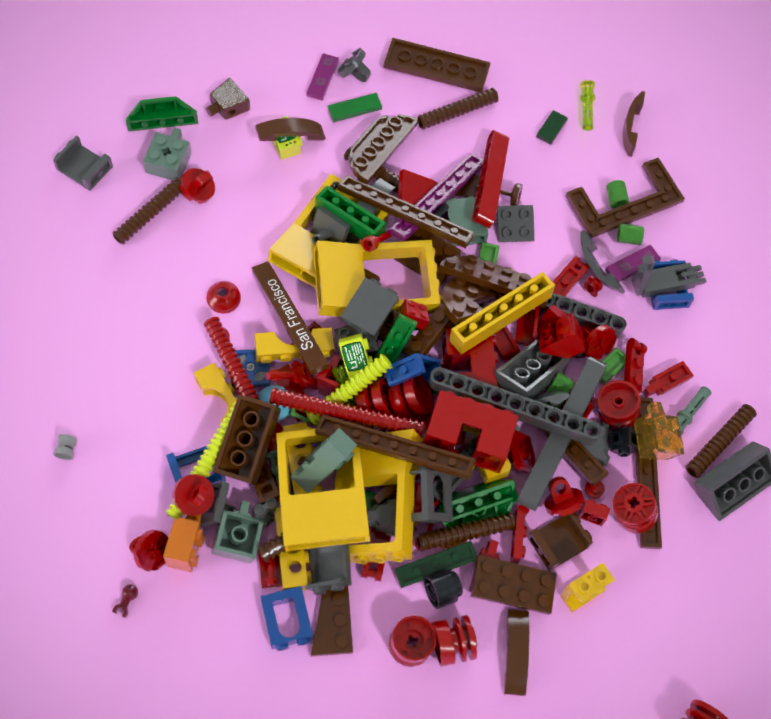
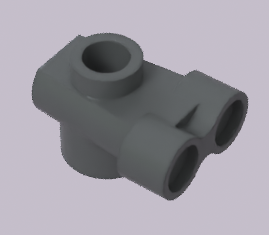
M269 498L265 504L261 505L259 502L252 508L254 516L264 520V526L270 525L275 520L273 514L277 508V501L274 498Z

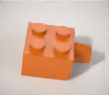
M202 514L196 516L186 515L185 519L179 517L174 520L163 555L169 568L192 573L193 567H197L200 555H197L199 547H203L205 542L204 530L201 528Z

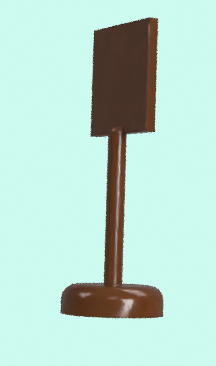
M474 175L454 195L463 197L475 196L480 176ZM516 183L512 192L500 190V194L511 196L510 206L519 205L523 184Z

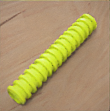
M380 354L379 359L375 358V362L371 361L369 366L366 365L364 370L361 369L360 373L355 374V377L352 376L350 381H345V385L341 384V388H336V392L332 391L330 396L327 395L326 401L332 400L333 403L337 401L338 404L347 403L348 399L353 398V395H358V391L362 392L363 388H367V384L371 385L372 381H376L378 376L381 377L383 372L386 373L387 369H392L391 362L385 355ZM313 412L307 413L309 420L313 424L318 425L322 416H319L318 413L316 415H313Z

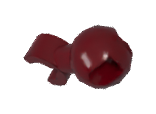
M128 584L122 589L123 598L120 604L114 606L112 610L114 614L123 607L122 617L126 618L128 616L127 607L130 601L138 596V588L133 584Z

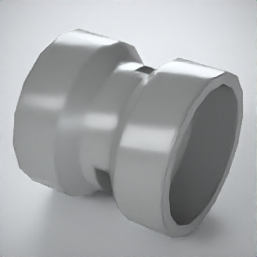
M59 434L56 441L58 445L55 447L53 455L60 459L72 460L74 456L73 448L76 447L78 439L71 435Z

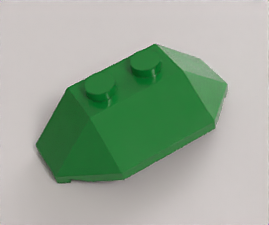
M177 96L140 100L125 118L128 132L199 124L197 110Z
M497 480L486 485L482 482L453 492V522L442 524L447 527L452 526L453 528L454 525L459 526L461 523L465 525L466 522L471 523L474 520L477 522L479 519L483 521L484 518L489 519V517H495L496 515H506L518 499L514 480ZM439 503L437 505L439 512L444 513V503Z

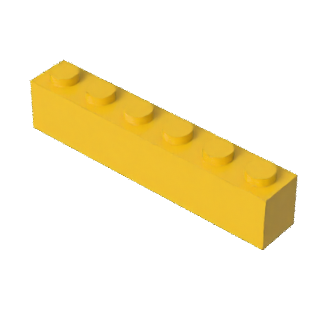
M541 272L452 328L449 341L460 354L465 353L551 298L555 284L544 272Z

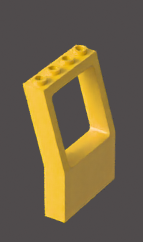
M333 174L328 176L295 222L272 245L268 255V262L315 289L313 250L316 245L312 241L314 234L305 230V228L313 219L312 216L316 211L315 197L326 186L333 188V182L338 181L340 183L342 179ZM337 188L335 190L356 204H358L360 201L352 196H349L337 190ZM380 209L374 214L386 223L390 218L389 213Z
M432 240L379 243L378 248L372 252H366L362 244L317 241L313 254L318 315L341 317L365 278L363 261L417 257L420 262L424 298L408 300L427 306L428 314H432L441 305L442 297L439 295L438 290L439 279H437L436 275L437 263L434 261L435 248L432 246ZM405 299L399 300V303L395 304L392 310L400 311V306Z
M305 427L299 431L283 430L281 433H276L285 550L294 551L369 542L370 535L360 448L355 447L352 451L354 453L352 459L355 486L353 488L290 495L287 448L291 445L323 442L327 438L316 435L315 429L311 427Z
M414 429L385 432L419 443L423 442V439ZM360 448L364 487L397 484L395 540L389 543L349 545L350 563L367 564V562L385 563V561L403 562V560H412L413 522H411V513H414L416 475H411L410 471H416L418 465ZM352 458L348 462H344L337 470L334 490L349 489L355 486Z

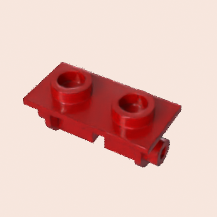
M258 551L262 589L282 586L280 557L276 555L274 556L275 559L271 558L266 563Z

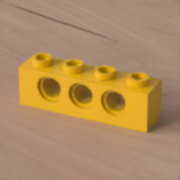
M307 422L283 426V430L299 431L308 426ZM311 443L305 444L303 448H297L295 445L287 448L291 475L299 467L298 464L304 461L315 449V447H311ZM292 479L294 495L307 494ZM318 484L309 493L323 492L322 484Z
M277 507L274 511L278 537L283 532L281 507ZM303 549L296 552H281L279 557L283 590L302 586V591L306 590V585L312 583L311 571H306V563H309L308 551ZM292 565H299L301 570L294 573L290 570V567Z

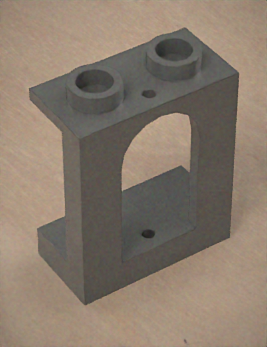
M423 466L418 467L416 471H410L411 475L421 476L422 512L411 513V522H453L451 475ZM434 477H441L443 482L444 513L434 512Z

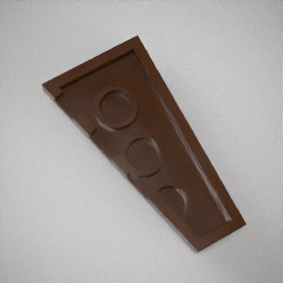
M345 586L344 590L341 591L326 590V593L322 594L311 657L353 654L348 586Z

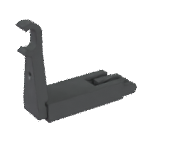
M650 255L641 258L643 264L638 265L639 270L631 279L636 295H641L642 298L692 289L696 285H702L707 282L706 278H702L704 277V272L701 271V265L691 266V263L653 269L655 262Z

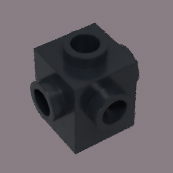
M621 427L617 431L609 433L610 451L618 454V456L628 457L632 453L641 451L640 432L630 427Z

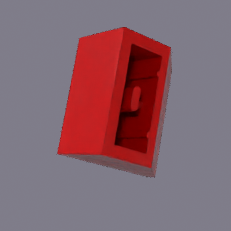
M573 313L563 315L559 319L538 328L539 345L542 353L568 359L585 351L583 329Z

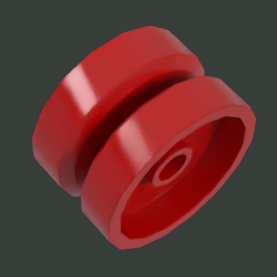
M422 375L394 387H388L391 406L395 414L400 416L399 418L406 417L408 420L409 418L415 420L418 416L422 417L433 412V395Z
M386 378L374 381L372 385L367 384L368 387L363 388L362 392L358 391V395H356L358 408L363 407V410L368 408L369 411L375 410L376 413L381 411V414H393L394 417H397L389 400V386Z
M615 380L605 384L599 390L597 396L598 416L602 422L609 424V428L617 430L621 427H631L639 419L641 398L639 391L634 385L627 381Z

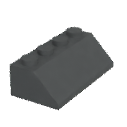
M538 338L497 369L495 376L501 389L533 400L552 384L559 372L565 374L570 358L567 359L542 353Z
M752 441L694 481L699 498L718 521L724 519L771 485L770 448Z

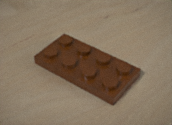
M478 555L476 557L470 597L550 615L552 613L557 573Z

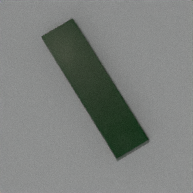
M468 541L394 568L400 587L404 588L423 581L425 575L443 568L449 571L476 561L477 554L472 541Z

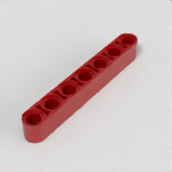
M492 130L487 139L472 215V222L488 229L493 225L496 217L510 139L509 136L496 130Z

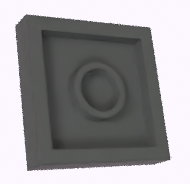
M321 206L317 209L310 230L314 234L312 241L315 245L318 240L345 243L351 225Z
M221 481L212 484L214 499L211 507L202 514L201 528L221 523L223 510L232 512L231 510H236L235 506L225 503L230 483Z

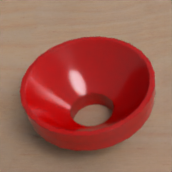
M216 282L207 291V303L214 312L221 314L230 313L240 304V291L232 282ZM220 289L228 290V294L224 297L219 296L217 292Z

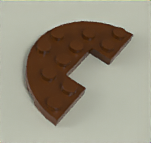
M455 277L445 285L441 295V303L444 305L443 311L455 325H458L482 310L478 305L479 303L493 299L498 300L506 294Z

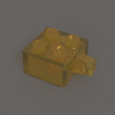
M661 402L648 404V414L637 418L634 422L640 458L669 460L685 454L678 417L665 415Z

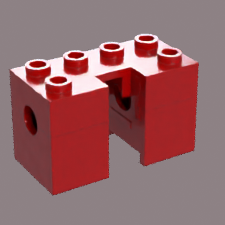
M447 328L442 342L444 366L446 363H449L453 368L452 370H471V372L456 373L498 387L495 371L497 370L495 363L498 362L497 351L494 352L496 335H491L465 353L460 354L449 341L452 328ZM453 384L457 389L462 388L460 384ZM477 390L472 391L475 395H481ZM491 397L492 401L499 402L497 397Z
M440 390L423 444L453 452L461 426L467 425L480 431L472 458L476 459L475 466L500 473L508 456L519 415L514 414L510 410L497 409L488 403L481 404L475 402L472 398H462L456 396L453 392Z

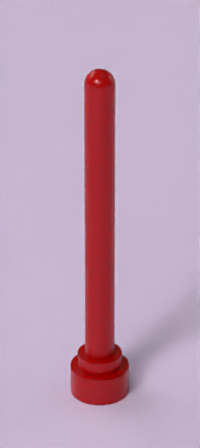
M389 230L376 237L370 235L362 240V247L366 252H372L378 248L379 243L392 237V235L389 234Z

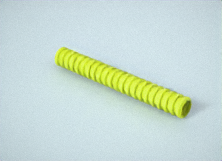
M234 407L229 409L230 412L226 414L227 418L223 419L224 423H221L220 428L216 430L217 433L213 435L214 439L210 440V444L206 446L207 449L203 451L204 455L200 456L201 460L196 462L197 466L193 467L194 471H191L190 475L198 474L205 478L210 476L209 472H212V467L215 466ZM175 503L170 504V509L166 510L167 515L175 520L186 515L176 508Z

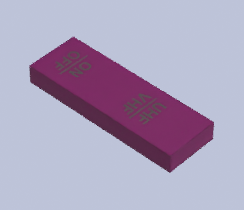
M325 53L322 54L306 96L323 101L338 65L339 57Z
M650 244L607 266L605 271L607 274L612 273L620 282L634 275L639 270L638 265L643 264L642 257L650 255L654 261H660L661 257Z

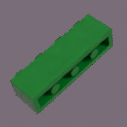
M326 186L315 197L316 211L319 207L323 206L350 224L349 232L362 240L370 235L376 237L386 232L385 221L329 186Z

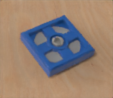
M255 349L236 350L237 358H240V363L246 369L245 374L249 375L248 379H251V384L254 385V388L270 386V380H267L265 377L266 373L270 371V363L256 362ZM231 379V385L235 388L236 385L232 383L233 380Z

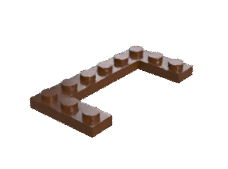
M659 157L644 162L642 165L657 192L605 213L599 214L582 186L566 192L565 197L591 238L617 229L621 223L629 224L684 202V196Z
M364 269L366 278L380 281L378 275ZM437 307L429 317L430 322L424 330L420 329L415 336L411 334L401 351L407 356L415 353L422 355L429 353L452 323L443 309ZM386 320L380 328L377 337L382 342L391 329L387 325Z

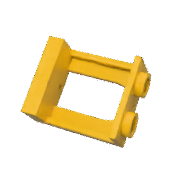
M601 563L571 582L560 597L570 612L573 613L605 592V587L614 582L615 579L605 564Z

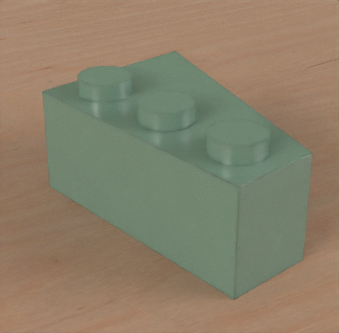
M338 428L309 454L291 475V478L309 493L325 477L328 478L344 462H348L354 455L352 451L357 444Z

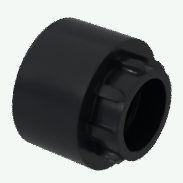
M443 568L427 574L423 578L428 599L436 610L456 603L458 597L462 596V583L455 571H448Z

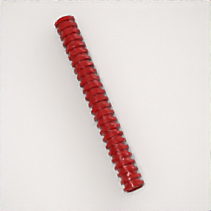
M219 317L207 319L203 325L207 333H209V337L212 338V343H215L214 347L217 348V353H220L219 357L222 359V363L225 364V369H228L227 373L231 374L230 379L236 385L235 389L239 390L238 394L259 400L260 397L256 395L257 391L254 390L251 379H248L249 375L245 374L246 369L240 363V358H237L238 354L235 353V348H232L233 344L230 342V338L227 337V332H224L225 328L222 327V322H219ZM276 428L274 430L270 442L268 453L277 450V432H275Z
M276 387L272 389L269 400L270 404H276L278 407L282 405L283 408L287 406L289 409L295 408L296 411L300 409L301 412H304L305 410L309 414L313 412V415L317 413L319 416L327 415L344 419V421L348 420L351 423L356 422L358 425L361 423L362 426L369 425L368 427L370 428L375 426V429L379 427L381 430L387 429V432H390V430L414 429L422 437L425 426L424 421L420 423L418 420L412 421V418H409V420L406 417L399 418V415L394 417L393 414H381V411L376 413L375 410L369 411L368 408L363 410V407L357 408L355 405L350 407V404L346 406L344 403L338 404L337 401L333 403L332 400H329L328 402L324 398L320 400V397L315 399L314 396L308 397L307 394L302 396L301 393H289V390L284 392L283 389L277 390Z

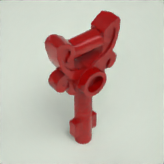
M297 360L291 363L289 371L278 372L275 369L270 370L265 375L267 380H272L273 382L289 379L291 383L299 384V388L303 390L306 387L318 390L314 375L310 374L304 362L300 364Z

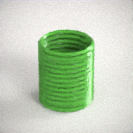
M614 180L607 184L606 189L611 208L615 209L629 203L626 184L623 180Z
M622 223L619 225L617 232L618 243L639 246L642 244L644 239L643 226Z

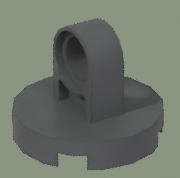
M360 47L352 52L353 56L349 59L346 58L339 67L338 74L342 78L352 74L359 81L366 82L371 76L370 69L362 62L366 52Z

